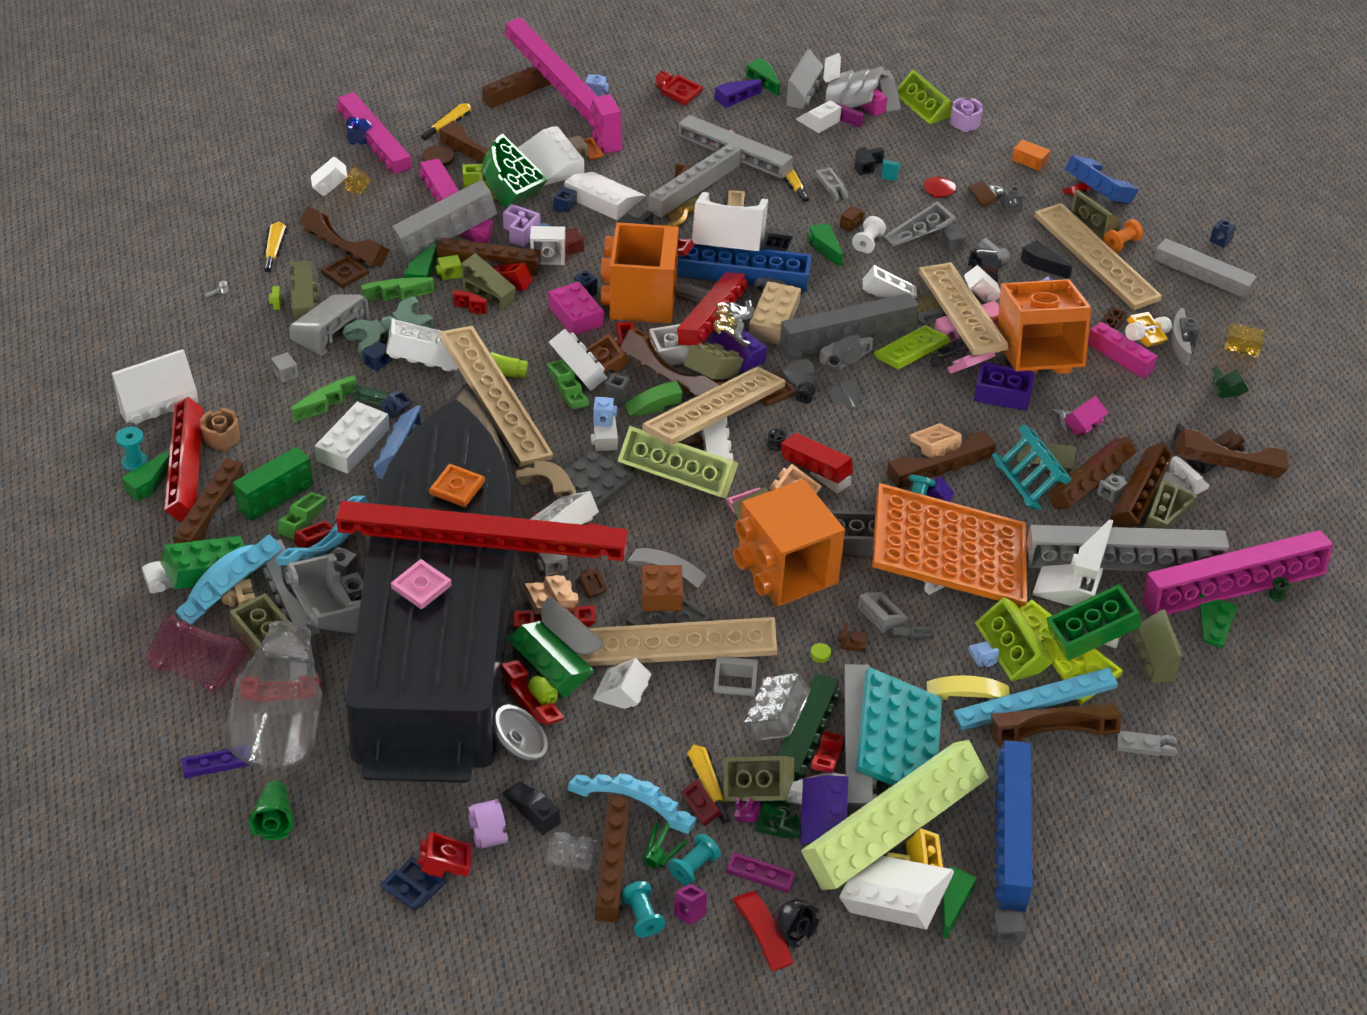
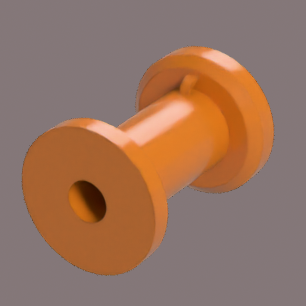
M1130 219L1125 222L1124 228L1120 231H1107L1104 234V242L1117 253L1123 249V243L1129 240L1134 242L1141 240L1144 234L1143 228L1137 220Z

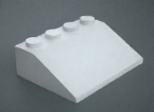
M558 126L543 129L518 147L548 178L544 186L567 180L573 174L584 173V159Z
M595 172L573 174L564 182L565 188L577 191V203L615 220L620 219L646 197V195Z
M395 319L391 320L386 354H389L390 357L395 359L400 357L406 358L407 361L412 363L422 362L429 367L439 366L446 371H457L458 368L439 337L440 330Z
M183 349L112 373L120 413L126 423L137 424L169 412H174V405L187 396L196 403L199 402L194 380Z
M881 856L849 879L839 898L851 913L927 930L954 871L952 869Z

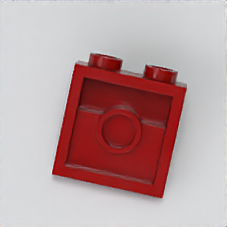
M429 831L427 838H423L420 843V855L417 864L421 865V871L432 876L443 877L446 870L454 875L467 877L470 871L472 844Z

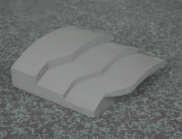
M877 67L857 72L849 70L840 73L839 78L828 83L826 102L832 101L835 104L839 103L849 108L871 102L874 95L873 90L878 86L879 78L884 68Z

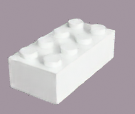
M356 402L315 445L316 461L348 474L390 429L388 414Z

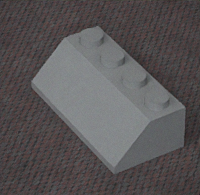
M807 49L788 80L786 106L804 110L806 105L809 106L811 97L815 96L816 89H819L820 81L823 82L824 66L809 49Z

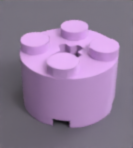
M965 98L956 99L952 104L950 124L962 132H969L979 128L983 112L982 104L972 98L970 100H965Z
M498 799L468 807V819L470 827L474 831L473 839L476 849L508 843V835L503 831L506 823Z

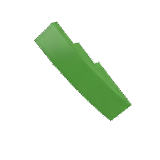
M413 277L377 281L361 285L362 296L367 298L368 301L380 297L383 301L397 297L405 300L410 297H418L434 292V279Z
M563 359L546 363L549 373L569 407L573 410L589 406V400L583 394L582 386L575 379V372Z
M352 375L333 382L303 398L291 407L293 421H300L328 412V406L343 402V396L358 392L355 376Z

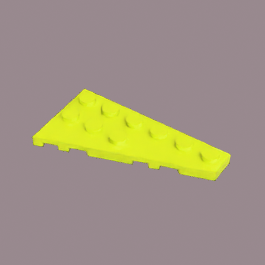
M1033 600L1027 602L1026 606L1019 608L1054 661L1052 665L1062 680L1105 668H1110L1115 679L1122 675L1123 670L1096 649L1067 661L1049 633L1046 618L1052 615ZM1090 695L1076 700L1080 705H1082L1090 698H1092L1094 695Z

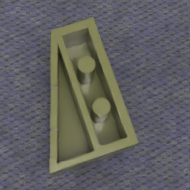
M476 253L462 263L464 290L485 298L488 303L502 310L516 300L515 286Z
M311 261L290 262L293 321H297L318 305V294L316 292L318 291L317 281L313 279Z
M1162 480L1154 494L1142 528L1170 529L1191 508L1198 495Z

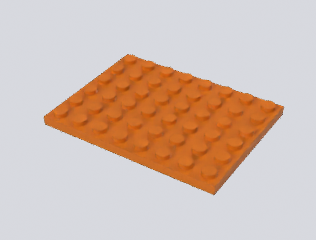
M879 483L876 497L872 567L997 601L1005 597L1017 604V606H1026V522Z

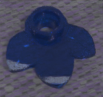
M349 117L346 121L349 143L351 145H354L356 142L367 144L365 131L370 130L372 125L364 118Z

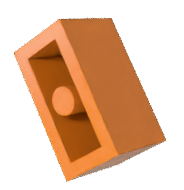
M1022 139L1013 149L1012 161L1040 171L1048 163L1051 150Z

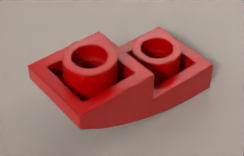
M454 290V306L467 307L469 312L475 314H487V300L470 292Z

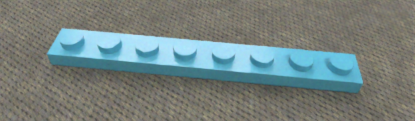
M1105 668L954 710V716L961 730L990 724L991 714L1044 709L1115 689L1118 683L1110 668Z

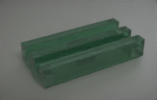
M359 384L354 386L355 403L360 402L367 406L381 409L380 405L385 400L383 398H387L390 395V392Z

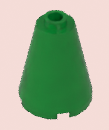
M271 781L264 787L250 814L249 829L256 837L260 835L266 841L281 840L286 838L289 832L293 830L294 818L286 785L280 781Z

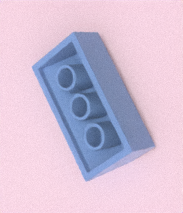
M417 405L400 416L397 423H394L393 432L391 435H388L386 445L382 447L380 457L374 463V471H376L377 478H383L388 464L398 448L422 424L421 406Z

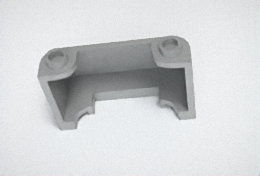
M333 294L290 325V339L322 356L327 352L325 349L327 343L333 342L332 334L351 320L353 322L358 319L370 320L368 300L362 295Z
M334 553L288 563L287 572L285 573L286 583L291 585L307 614L309 624L313 625L316 629L356 633L361 600L351 601L340 582L341 574L334 569V564L337 563Z

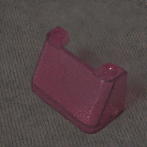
M166 613L145 656V659L151 662L150 667L159 671L165 668L204 683L203 687L211 691H215L216 688L221 689L244 660L249 649L237 639L215 635L194 627L185 621H178L177 617Z

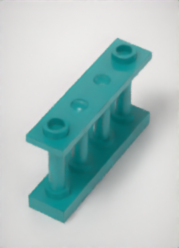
M1023 424L1018 429L1022 434V439L1004 457L996 453L992 456L996 460L995 465L1005 472L1023 496V502L1026 506L1040 510L1042 507L1036 500L1055 482L1061 481L1067 484L1071 478L1035 431ZM1030 444L1032 447L1030 449L1031 452L1012 469L1008 462L1022 448ZM1036 456L1040 457L1041 464L1024 481H1021L1018 474ZM1045 469H1049L1051 471L1050 477L1031 494L1027 487Z

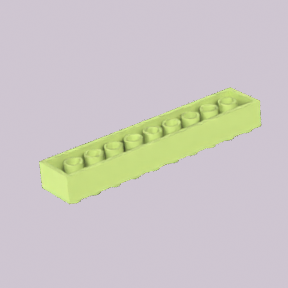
M970 740L951 744L801 850L821 890L837 889L989 778Z

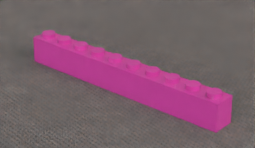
M521 17L506 23L504 32L506 38L522 52L524 57L548 79L552 86L592 126L591 118H593L590 105H592V98L598 96Z

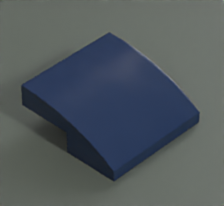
M411 856L399 870L394 869L380 884V887L415 911L426 904L446 884V880L443 877L432 876L421 871V865L417 864L418 860Z

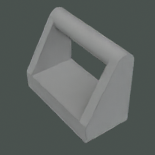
M866 592L859 596L858 609L882 633L908 619L882 592ZM880 601L894 615H888L876 602Z
M717 656L713 693L755 697L758 660ZM719 675L752 678L751 688L718 685Z

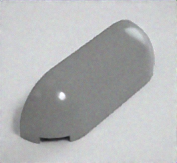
M548 596L541 609L542 621L572 650L579 654H592L603 646L602 640L565 607L560 606L552 597Z

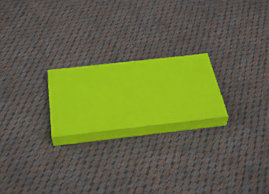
M924 325L875 351L874 356L899 370L949 343L950 337Z

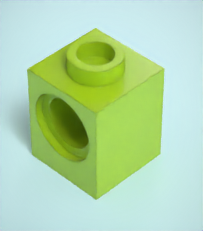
M458 255L438 258V265L435 268L437 276L440 275L442 281L462 277V265Z

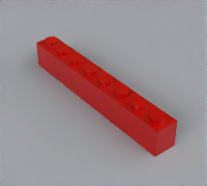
M724 273L677 328L678 345H698L706 339L727 313L726 311L729 308L727 304L729 302L736 303L743 292L747 290L748 282L745 280L744 273Z
M188 396L174 405L164 508L167 513L179 522H183L197 501L202 437L200 419L204 412V409Z

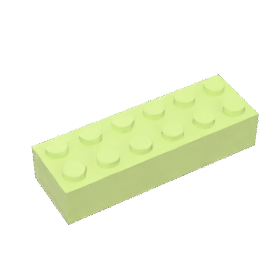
M629 426L618 458V462L725 499L738 463L679 442L672 446L667 445L658 438L650 436L647 432Z

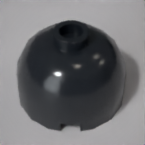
M792 899L785 902L777 910L774 926L785 943L792 947H800L797 942L805 936L808 939L811 938L816 932L819 924L816 912L819 913V911L807 901ZM794 931L801 936L799 938H796L791 936V934Z

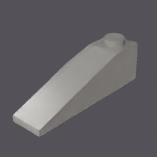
M937 201L886 234L884 238L894 247L938 232L956 220V217Z

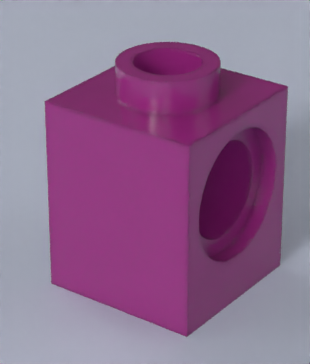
M692 884L675 892V917L692 925L706 916L707 892Z

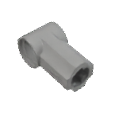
M987 238L982 239L978 244L977 249L997 250L998 258H1001L1002 264L1009 262L1010 254L1007 249H999Z

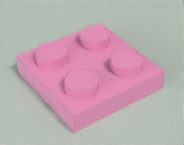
M994 352L980 356L970 354L953 361L954 365L947 368L950 373H954L995 357L996 354Z
M422 559L391 582V588L420 609L426 607L452 585L451 579Z

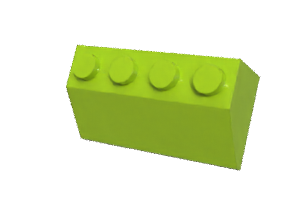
M912 70L897 88L899 99L927 123L933 124L950 118L953 102L915 70Z
M1003 597L975 622L991 648H998V661L1011 681L1040 674L1054 662L1017 604Z

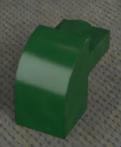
M1218 365L1211 368L1214 376H1212L1213 382L1211 383L1219 397H1237L1249 391L1238 369L1223 375Z

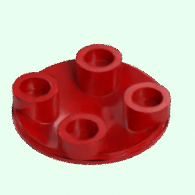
M931 177L923 184L925 191L931 194L933 198L946 197L955 193V184L944 177Z

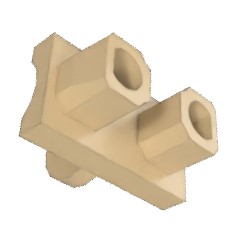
M251 580L240 581L234 586V590L228 591L221 598L222 602L232 607L235 606L236 602H238V606H241L254 599V593L245 594L253 592Z

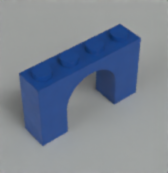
M1071 156L1064 170L1111 201L1131 203L1139 190L1127 181L1116 180L1101 173L1103 166L1091 158Z

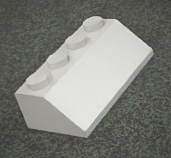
M591 491L561 496L533 516L531 520L582 525L593 520V516L599 511Z

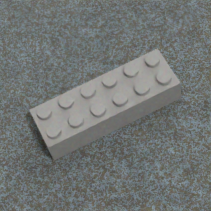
M481 179L392 227L400 248L408 259L419 256L432 244L438 245L441 238L451 239L497 215V210L490 190Z

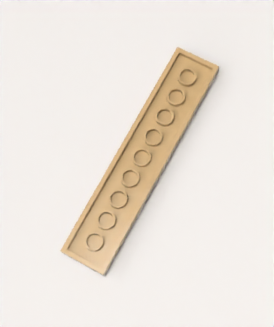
M1062 203L1035 211L1034 217L1133 311L1161 301L1162 295Z
M952 263L919 267L920 276L973 355L980 356L986 353H998L1008 350L1007 341Z
M468 326L441 331L439 335L441 341L481 406L492 420L494 427L518 466L534 464L535 461L551 460L554 454L474 327Z
M757 366L643 423L642 430L650 434V436L656 437L665 444L672 446L785 387L786 380Z
M775 617L589 628L604 644L595 653H577L589 666L618 665L633 658H636L640 663L717 659V656L737 658L777 655Z

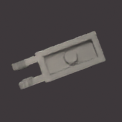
M831 168L816 171L815 176L834 201L839 200L838 191L843 199L848 198V192L844 184Z
M1128 731L1117 733V751L1154 756L1175 757L1177 755V749L1172 747L1177 744V739L1174 736L1164 735L1160 737L1159 735Z

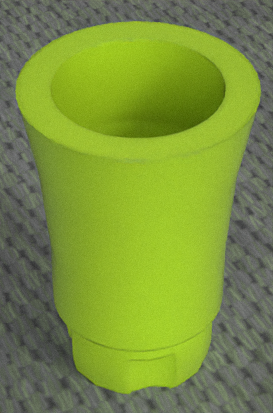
M491 352V356L504 377H526L528 361Z

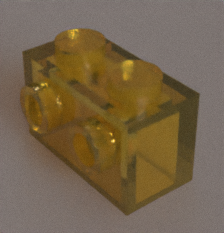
M1230 323L1224 349L1259 357L1265 330Z

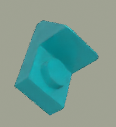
M883 160L881 179L897 181L901 163Z

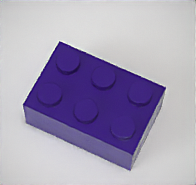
M981 362L974 401L1027 411L1035 372L1015 371L1012 367Z

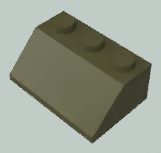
M1079 190L1075 191L1071 212L1103 240L1104 234L1107 231L1115 230L1118 232L1120 230L1121 221Z
M1043 442L1066 472H1068V469H1073L1076 447ZM1027 444L1017 453L1016 462H1021L1031 452L1030 449L1032 447L1030 444ZM1036 456L1026 467H1031V464L1040 465V457Z
M1160 610L1141 622V627L1137 628L1133 634V643L1139 649V660H1143L1144 674L1149 676L1151 683L1175 681L1183 656L1165 610Z
M793 757L724 758V802L737 801L738 797H741L742 801H747L749 797L754 801H786L794 781Z

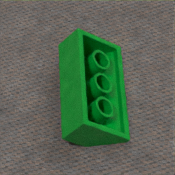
M543 621L524 624L507 638L523 659L541 677L546 678L558 690V694L563 699L595 672L574 650L554 634Z

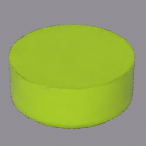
M817 643L812 646L810 656L814 661L824 663L830 659L831 649L826 644Z

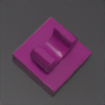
M738 797L735 805V820L739 822H757L762 807L761 802L754 801L750 797L747 801H742L741 797Z

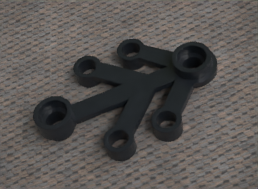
M963 339L952 341V348H948V345L938 348V353L931 355V367L944 365V359L955 355L956 359L965 357L969 348L963 342Z

